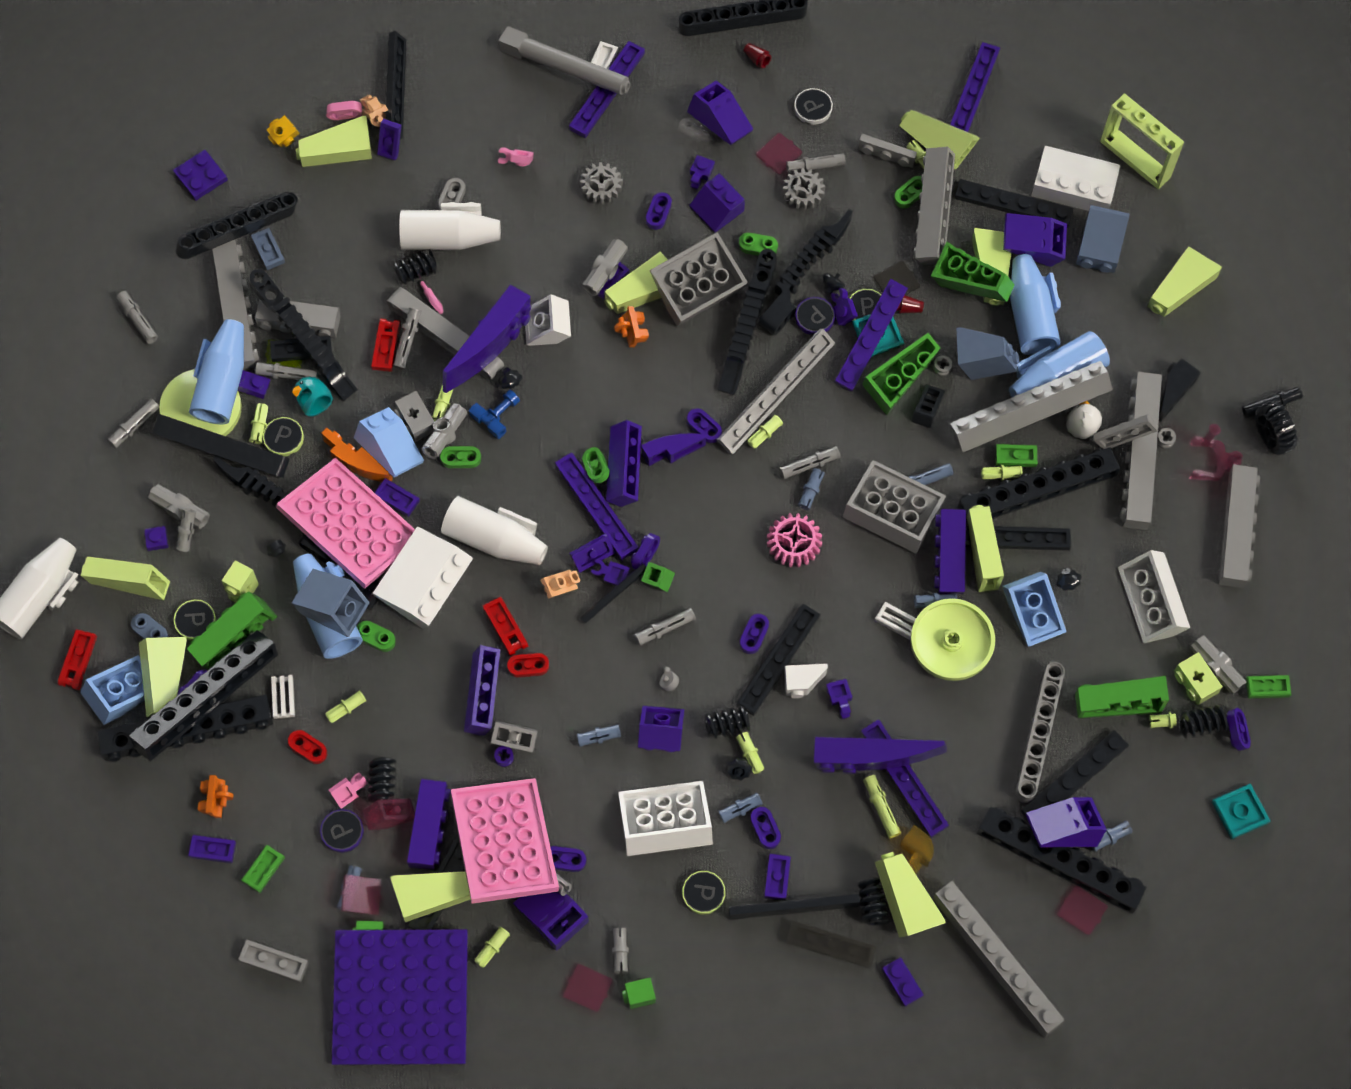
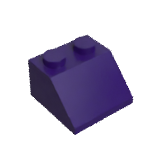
M719 173L704 184L689 207L716 233L744 212L745 199Z
M642 706L638 748L645 750L659 749L666 752L680 751L685 709Z

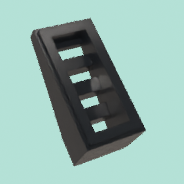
M926 384L914 410L912 422L931 428L945 390ZM927 394L936 396L938 398L936 399L934 397L928 396Z

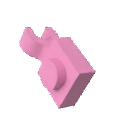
M503 147L499 149V153H504L506 158H499L498 163L505 164L510 160V162H514L518 166H527L532 162L534 152L517 149L513 151Z
M359 772L352 777L350 782L347 778H344L328 791L342 809L359 797L356 791L366 786L368 782Z

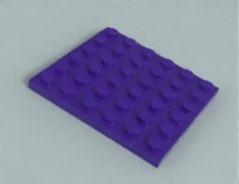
M335 930L332 1065L466 1064L468 930Z

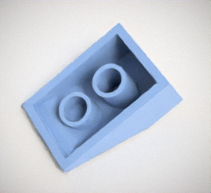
M389 407L359 421L354 439L393 477L424 462L404 422Z
M1038 572L1002 586L1008 605L1028 647L1067 632L1046 573Z
M139 655L85 680L80 693L103 725L122 717L145 701Z

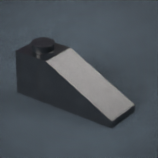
M1182 358L1177 364L1173 362L1167 370L1169 374L1165 382L1159 412L1160 422L1183 398L1200 376L1201 372Z

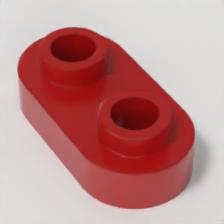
M542 653L514 655L508 660L507 668L513 677L541 676L549 670V660ZM537 663H541L543 665L541 668L535 667ZM516 665L522 666L520 670L514 669Z
M296 730L289 735L288 744L290 748L309 762L320 764L327 758L325 745L305 731ZM303 740L302 745H296V742ZM319 751L321 753L318 757L313 756L314 752Z

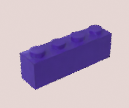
M629 420L610 426L608 459L610 474L607 478L606 501L619 507L638 501L642 426Z
M941 509L939 514L935 516V527H939V535H935V547H938V555H935L934 566L938 568V576L934 577V588H938V594H963L965 592L966 510Z
M480 645L473 652L464 732L484 736L492 729L500 649Z
M421 779L407 860L410 868L435 871V865L440 863L441 851H438L439 843H443L444 831L441 828L442 822L446 823L448 810H445V804L450 801L451 789H448L447 782Z

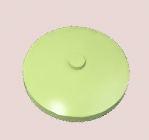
M195 369L178 375L167 385L160 399V414L223 436H227L236 426L242 409L238 391L229 423L219 425L201 421L189 413L198 380L193 376Z
M943 599L928 605L917 616L911 631V648L918 663L931 675L944 680L958 681L975 676L989 663L995 647V633L987 615L974 604L960 599Z

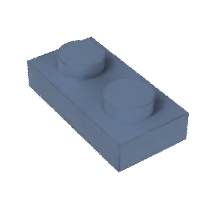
M270 228L251 235L267 270L285 263Z

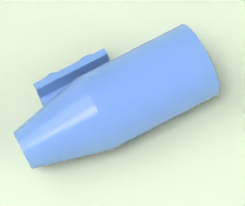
M1018 255L1012 260L1011 281L1015 285L1010 294V301L1021 352L1031 356L1047 346H1050L1052 351H1054L1060 345L1055 313L1060 309L1061 305L1054 274L1049 273L1047 276H1042L1031 255Z
M226 319L212 342L203 339L193 375L198 380L189 413L201 421L219 425L228 424L230 421L244 368V325L241 322Z
M1092 331L1084 333L1052 351L1050 346H1047L1017 364L1018 380L1009 387L1010 395L1014 397L1099 361L1106 368L1110 364L1107 349L1101 339Z
M312 554L301 555L293 561L297 592L301 589L312 569L339 577L344 576V571L339 565H335L330 561L326 563L327 567L323 568ZM306 617L321 652L327 659L337 658L350 653L359 647L363 641L357 626H355L350 636L346 637Z

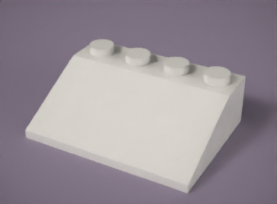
M1045 146L1031 196L1089 211L1091 205L1109 209L1120 165Z
M417 526L372 595L422 629H425L430 625L473 558L455 545Z
M703 781L618 792L627 856L713 845L712 826Z

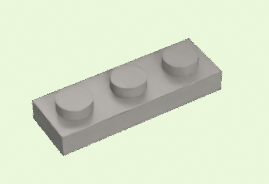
M862 134L859 140L858 150L865 154H872L883 160L896 162L903 167L913 168L917 155L915 151Z
M1147 414L1095 433L1094 441L1101 448H1113L1157 432L1158 424Z
M247 939L238 959L241 963L300 983L309 963L308 960Z

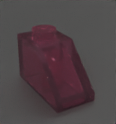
M411 799L377 800L363 810L369 830H385L412 821L415 818Z

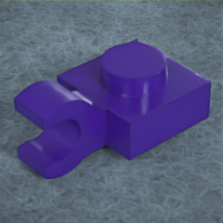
M699 155L696 156L690 169V175H693L690 181L692 182L691 188L698 190L702 179L708 181L715 166V161Z
M847 679L826 684L832 706L838 704L842 719L849 718L851 710L848 701H852L853 697Z

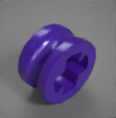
M500 746L494 753L495 761L501 767L511 765L514 760L513 751L510 747ZM502 752H507L509 759L505 758L506 761H501L499 754L503 755Z

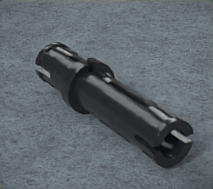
M1295 387L1285 392L1279 391L1276 395L1242 406V413L1245 415V418H1249L1255 415L1258 407L1269 401L1279 402L1285 407L1287 403L1302 399V391L1300 387Z

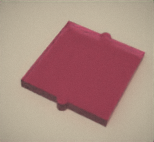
M779 132L756 153V156L765 162L767 167H771L780 175L786 169V161H795L803 152L793 144L792 140L789 141Z
M344 875L343 891L340 893L342 895L341 911L379 915V901L382 898L380 895L381 879Z
M1076 885L1069 897L1064 899L1065 903L1057 915L1090 936L1095 926L1101 923V917L1108 906Z
M578 964L572 978L568 979L569 984L563 997L598 1013L604 998L608 997L607 992L613 979Z

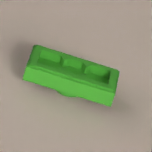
M1289 675L1246 677L1248 699L1287 698L1292 695Z
M266 845L241 881L258 893H261L285 859V856Z

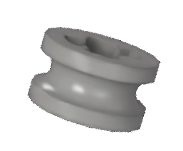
M947 356L937 357L933 365L934 372L940 376L948 375L951 371L952 361ZM941 363H945L944 369L940 368Z
M1169 428L1161 429L1157 435V444L1161 448L1172 447L1176 440L1175 432ZM1165 435L1169 436L1167 442L1163 440Z

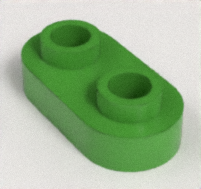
M922 176L912 177L895 192L894 202L898 207L908 208L919 200L920 193L922 192Z
M744 233L739 239V248L744 253L759 256L760 252L764 249H771L777 253L778 242L771 236Z
M450 446L444 448L440 454L441 463L447 468H475L481 463V453L478 448L473 446ZM449 457L455 458L453 461L447 460ZM469 457L475 458L473 461L468 460Z
M597 447L587 449L582 457L587 474L594 483H602L610 474L605 457Z
M363 621L357 625L363 643L382 652L391 651L395 647L396 640L391 631L371 621ZM363 629H370L368 633H363ZM383 637L388 638L386 642L381 641Z

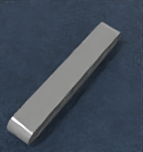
M399 287L386 301L387 305L405 320L407 319L409 307L421 310L416 328L454 356L470 337L402 287ZM497 356L478 373L491 381L504 367V363Z
M1052 662L1047 665L1040 685L1015 792L1017 800L1024 804L1030 803L1034 799L1041 777L1065 672L1064 667L1058 662ZM1055 671L1059 677H1052L1049 672ZM1050 690L1053 692L1054 696L1049 697L1045 694L1044 691ZM1040 710H1047L1050 715L1043 716ZM1041 729L1044 731L1045 735L1039 736L1037 735L1035 730ZM1030 749H1038L1041 755H1033ZM1026 769H1034L1036 775H1029ZM1028 788L1031 791V795L1023 794L1021 789Z

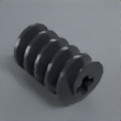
M429 249V255L423 251L421 254L422 258L415 254L414 261L411 257H407V264L402 259L399 260V266L393 262L398 279L406 285L407 278L414 282V275L422 279V272L428 277L430 269L436 274L437 264L431 249Z
M1215 705L1213 708L1206 707L1205 710L1199 708L1197 712L1190 710L1189 714L1184 711L1180 715V729L1184 738H1187V732L1192 737H1195L1196 730L1200 736L1203 735L1204 729H1206L1208 734H1211L1212 727H1214L1216 732H1219L1221 725L1225 731L1228 730L1226 715L1219 705Z
M738 706L737 713L734 708H730L729 715L726 710L721 711V716H719L717 711L713 712L712 718L709 713H705L704 720L708 738L712 733L715 739H717L718 732H721L723 737H726L727 730L730 731L731 735H734L735 728L742 733L744 726L748 732L751 731L747 710L744 711L742 706Z
M378 757L370 761L369 767L371 769L369 770V776L371 777L368 779L370 784L368 792L370 794L367 796V799L371 803H393L388 798L395 796L394 792L389 791V789L395 788V784L389 783V781L396 779L395 776L390 775L391 772L396 771V768L390 766V764L396 763L395 759Z
M876 877L860 881L858 887L862 889L859 891V896L862 898L860 905L864 906L860 909V913L864 915L861 917V922L877 926L888 924L889 920L882 919L883 916L888 915L887 911H882V908L886 907L887 903L881 902L886 896L880 893L883 887L879 885L881 882L880 878Z

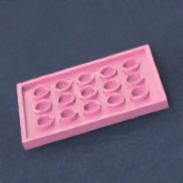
M334 458L276 505V508L364 589L390 568L415 530L337 458Z
M536 778L451 789V799L471 904L559 891Z

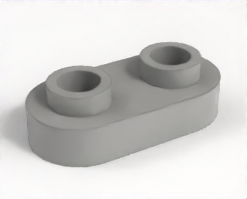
M452 178L447 181L438 201L439 210H441V203H461L465 194V184L461 179Z

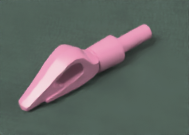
M421 281L420 285L424 290V295L439 314H442L443 306L434 295L432 289L428 288L424 281Z

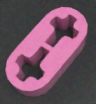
M357 101L337 102L327 105L326 116L331 120L353 119L362 115V104Z

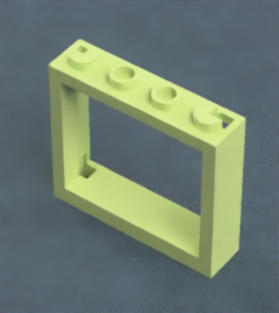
M1125 93L1111 105L1100 140L1104 146L1157 189L1161 188L1171 178L1184 144L1183 140ZM1122 117L1167 153L1163 166L1118 130Z

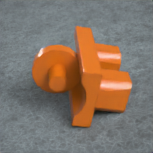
M628 306L627 312L618 318L619 323L614 326L615 332L621 333L622 337H627L629 348L635 347L639 342H645L649 337L648 329H639L638 325L644 323V313L635 311L634 306Z
M209 775V780L201 781L200 790L201 793L207 794V800L198 802L199 812L211 815L214 818H222L223 807H226L227 801L233 800L234 796L233 793L228 792V785H225V780L217 778L216 775Z

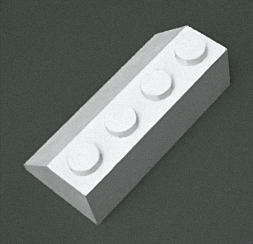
M1150 550L1118 567L1143 643L1173 637L1190 628L1164 552Z

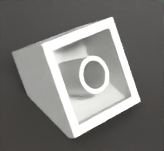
M551 294L532 304L530 310L531 318L525 326L526 345L558 344L571 337L568 300Z

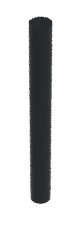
M642 563L582 615L580 617L582 621L586 624L644 574L646 566Z

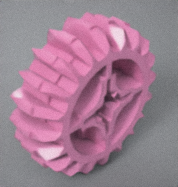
M789 513L788 519L782 515L780 521H774V526H770V533L767 534V539L769 540L767 547L771 548L769 550L770 555L775 554V561L782 559V565L789 562L790 568L793 566V563H796L799 568L801 567V562L807 565L809 564V559L815 560V554L818 555L820 553L819 547H822V541H820L822 534L818 533L820 528L819 526H814V520L807 522V515L801 519L799 513L796 514V517H792V514ZM793 528L790 532H783L786 529ZM799 529L805 531L810 538L807 535H803ZM794 534H796L797 542H795V546L793 547L792 538H794ZM779 543H782V545L787 546L789 548V552L783 549ZM808 547L806 550L796 553L798 549Z

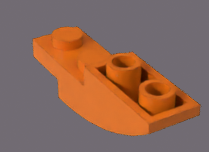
M328 428L321 432L323 441L332 448L330 450L332 459L337 458L351 472L379 482H383L385 478L389 481L393 480L392 475L364 448L361 447L357 451L350 443H344L342 437L336 431L332 432Z

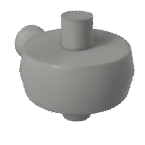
M665 667L663 669L664 674L660 678V686L665 691H672L677 687L679 678L675 673L670 672L669 667Z

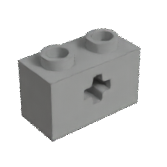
M417 391L395 401L396 409L394 412L403 420L415 442L433 433L434 420Z
M496 721L491 743L533 753L538 730Z

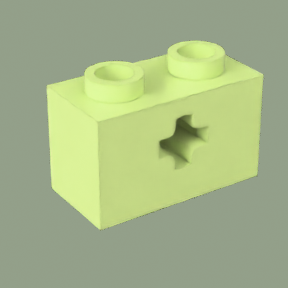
M236 560L222 579L228 598L235 603L240 595L248 591L254 593L259 585L253 569Z
M1199 652L1179 663L1174 670L1177 681L1185 686L1188 697L1195 701L1197 705L1218 694L1223 687Z

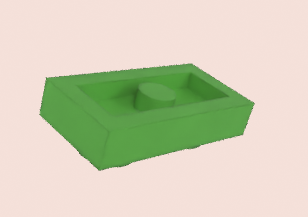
M996 444V466L1037 467V445Z

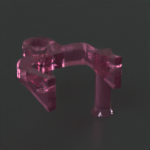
M1210 425L1209 431L1204 438L1195 436L1191 441V446L1214 448L1217 455L1216 472L1210 473L1194 469L1190 479L1218 481L1222 478L1225 471H1230L1233 464L1241 465L1243 455L1240 452L1226 453L1223 442L1213 440L1221 432L1219 425Z

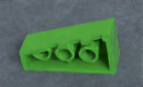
M929 333L865 377L862 383L863 387L886 416L937 356L940 347Z
M1166 676L1101 685H1081L1075 693L1078 718L1162 713L1169 701Z

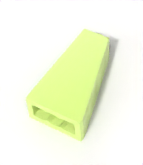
M913 110L903 115L902 122L899 125L925 148L949 147L955 153L954 169L959 167L980 139L976 135Z
M361 116L298 140L299 148H296L297 160H301L302 167L372 159L367 117Z
M974 228L972 244L975 257L1009 276L1011 252L1003 250L1004 232ZM983 297L984 302L991 305H1004V301Z
M1188 246L1155 291L1147 307L1155 314L1165 317L1217 279L1222 266Z
M659 252L607 289L604 300L606 306L619 314L627 311L628 306H634L635 308L662 298L650 270L668 259Z
M976 505L969 509L967 522L978 592L999 590L1004 573L990 506Z
M87 557L85 564L82 566L81 576L90 584L154 599L164 600L170 581L150 564Z
M186 637L145 638L139 642L146 717L156 714L177 696L187 642Z
M894 852L881 855L882 860L876 861L875 865L899 938L946 923L903 854L894 856Z
M465 871L394 875L390 877L405 922L471 900Z

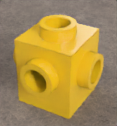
M285 115L280 119L273 120L269 124L270 127L266 129L270 134L267 136L274 146L278 144L280 147H288L295 141L294 138L300 134Z

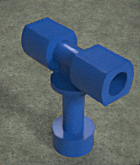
M508 390L503 395L504 400L494 410L489 408L486 411L478 403H475L469 409V415L479 424L483 422L487 426L488 431L497 439L503 437L507 432L506 427L499 422V415L510 405L515 407L520 402L519 397L512 390Z

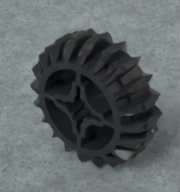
M1269 401L1258 407L1255 411L1257 432L1260 433L1267 448L1271 449V452L1276 455H1283L1295 449L1298 440L1297 431L1285 407L1276 401Z

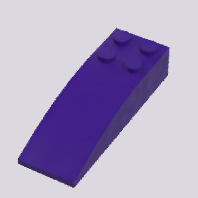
M510 284L443 370V392L451 391L476 375L492 362L507 347L511 340H515L518 337L521 327L526 326L531 318L530 310L532 305H530V295Z
M815 737L814 763L819 770H822V773H834V770H843L845 774H855L856 771L894 768L924 761L947 753V746L945 741Z

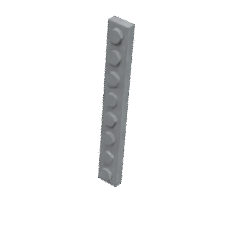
M819 329L717 439L729 454L735 453L835 344L824 329Z

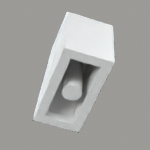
M827 664L785 666L786 696L802 698L804 695H808L826 675Z

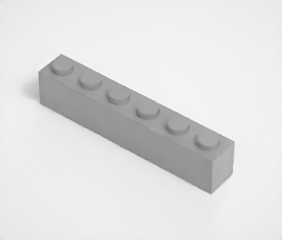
M949 147L926 148V156L923 158L924 174L921 177L922 192L919 196L921 205L918 211L919 225L916 230L917 244L914 248L915 259L922 265L937 264L947 242L955 153Z
M1233 464L1229 471L1219 585L1244 588L1252 578V570L1249 569V565L1254 557L1251 544H1254L1255 532L1252 529L1257 520L1254 506L1258 504L1259 495L1256 494V488L1259 487L1260 476L1257 475L1258 468Z

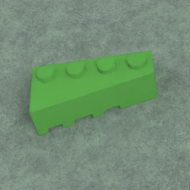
M946 242L931 275L940 287L1004 302L1008 301L1015 285L1005 273L987 263H983L974 256L972 257L949 242Z
M248 591L240 595L232 607L225 609L217 621L210 623L201 636L195 637L187 649L202 667L210 669L216 662L229 654L232 647L240 645L247 638V635L257 630L260 631L264 628L262 624L269 618L273 621L278 616L262 598Z

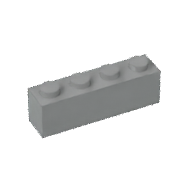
M259 299L255 316L257 326L263 330L276 329L284 333H290V328L287 330L284 326L285 322H280L278 315L272 312ZM290 301V304H294L298 313H301L303 319L309 323V327L314 329L316 335L336 338L341 317L338 307Z

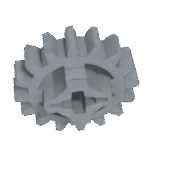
M600 162L598 167L592 164V169L586 168V174L582 173L581 175L582 193L586 194L587 199L593 197L594 203L600 200L601 204H603L605 199L611 202V197L617 198L618 192L622 191L623 179H621V173L617 172L616 167L611 169L610 163L603 166L602 162Z
M802 168L800 173L794 170L793 175L788 174L787 180H784L783 193H785V200L790 199L789 205L795 203L796 209L801 205L806 210L807 205L814 208L815 203L820 204L821 198H824L825 185L823 184V178L818 179L819 173L813 175L812 169L805 172L804 168Z

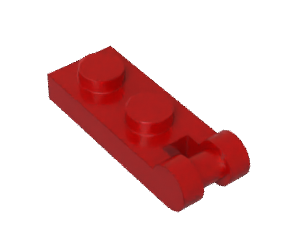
M380 318L371 365L372 370L392 372L398 335L401 328L400 320L392 322ZM386 329H392V332H387Z
M501 596L483 605L486 615L509 656L516 654L515 651L521 648L529 647ZM516 636L518 641L511 644L509 639Z
M78 629L75 630L58 678L59 686L66 687L68 685L72 686V689L75 690L81 689L83 677L97 640L96 634ZM70 672L75 673L74 678L69 677Z

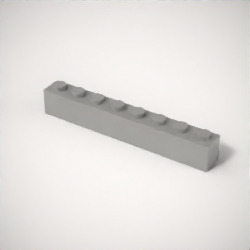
M237 239L213 248L223 321L231 319L239 321L244 325L243 370L246 371L256 369V361H259L258 350L254 349L253 343H257L255 331H251V326L254 325L252 313L248 314V308H251L249 296L245 295V291L248 290V284L242 273H246L244 262H240V256H243L241 244H237Z
M1099 361L991 407L977 411L967 417L960 418L950 424L958 446L962 452H965L1113 389L1108 371L1102 362Z
M1137 372L1135 379L1131 380L1130 390L1133 391V397H1130L1129 409H1132V415H1129L1128 421L1148 414L1158 424L1162 375ZM1158 431L1126 443V445H1129V452L1126 451L1125 464H1128V468L1124 471L1123 475L1126 489L1122 491V501H1125V506L1121 508L1120 513L1123 527L1148 530L1151 524Z
M951 881L935 893L933 901L1043 1038L1058 1028L1064 1022V1018L954 882Z

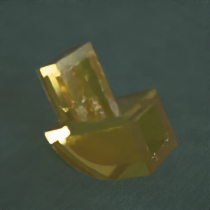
M914 825L902 840L900 847L912 856L908 863L914 873L917 874L923 865L928 868L933 857L934 847L930 837Z

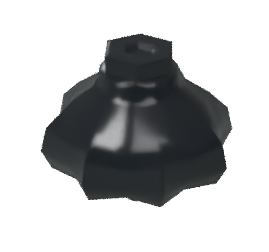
M830 273L823 275L824 290L827 293L831 294V292L845 287V284L838 279L839 273L835 276Z
M506 367L502 370L498 384L503 389H512L520 384L523 377L517 370H511V368Z
M1065 568L1058 575L1057 586L1064 591L1074 590L1081 584L1082 576L1075 570Z
M737 757L727 763L725 772L730 775L731 779L742 781L744 778L750 777L752 766L742 757Z

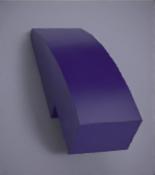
M697 433L664 436L642 444L641 454L648 466L666 457L671 464L706 446V436Z

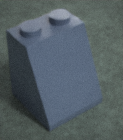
M1091 205L1084 224L1076 265H1081L1083 268L1098 269L1105 273H1115L1130 214Z
M961 327L956 328L958 365L971 380L1017 371L1019 355L1004 337Z
M312 569L292 604L300 614L349 637L369 605V601L352 580Z

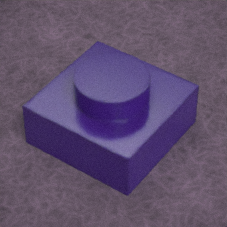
M165 526L145 529L148 551L169 548Z

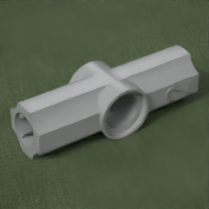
M613 239L604 254L596 258L591 273L582 285L587 293L598 295L607 280H611L614 277L619 262L628 250L624 242L619 239Z
M454 403L443 418H439L434 422V431L422 447L424 454L429 458L436 459L444 447L455 440V431L467 415L466 409L461 407L460 404Z
M159 484L151 489L148 496L149 501L165 509L170 516L177 520L182 519L184 508L195 510L194 526L198 529L203 528L210 517L208 512L192 504L184 495L180 493L175 494Z
M1204 635L1190 646V649L1195 654L1200 653L1216 678L1232 695L1247 683L1233 668L1231 659L1224 652H1219Z

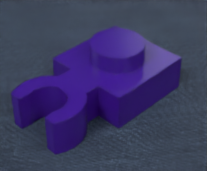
M839 288L840 296L832 293L831 297L837 304L833 308L838 324L845 326L858 317L853 300L847 298V290Z
M596 559L595 563L601 565V569L599 571L591 570V573L595 576L605 575L604 582L617 586L628 576L630 567L610 561L609 566H606L602 560Z

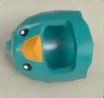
M302 377L292 390L298 404L307 416L319 415L332 404L333 397L330 390L316 377Z

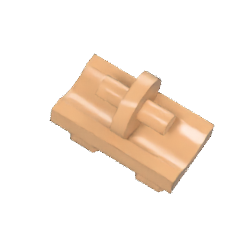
M367 95L360 99L364 108L362 109V116L369 118L372 125L380 127L381 121L386 119L384 112L388 111L386 105L379 103L377 97Z
M567 570L544 577L540 581L545 586L544 591L549 599L578 589L576 584L580 582L577 571L571 572Z

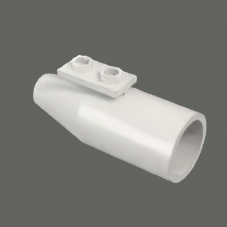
M474 202L441 203V210H401L399 224L401 250H463L499 241L501 238L500 220L482 216L481 203Z
M457 496L450 504L441 527L442 534L500 559L540 565L548 549L546 544L535 537L536 522L502 507L496 513L460 496Z
M59 538L23 567L0 597L1 629L18 639H22L47 606L51 611L55 607H61L66 600L63 596L68 590L72 592L78 584L76 580L78 574L69 570L76 553V548L72 544Z

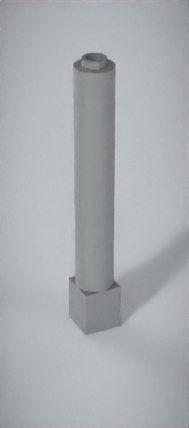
M507 26L498 40L501 52L518 59L522 57L528 58L619 95L627 93L630 88L627 76L528 38L526 33Z

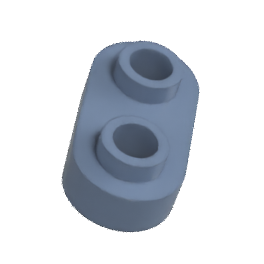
M145 613L135 615L131 621L132 629L143 640L145 638H154L155 633H160L158 638L169 637L166 629ZM140 621H145L143 625H138Z

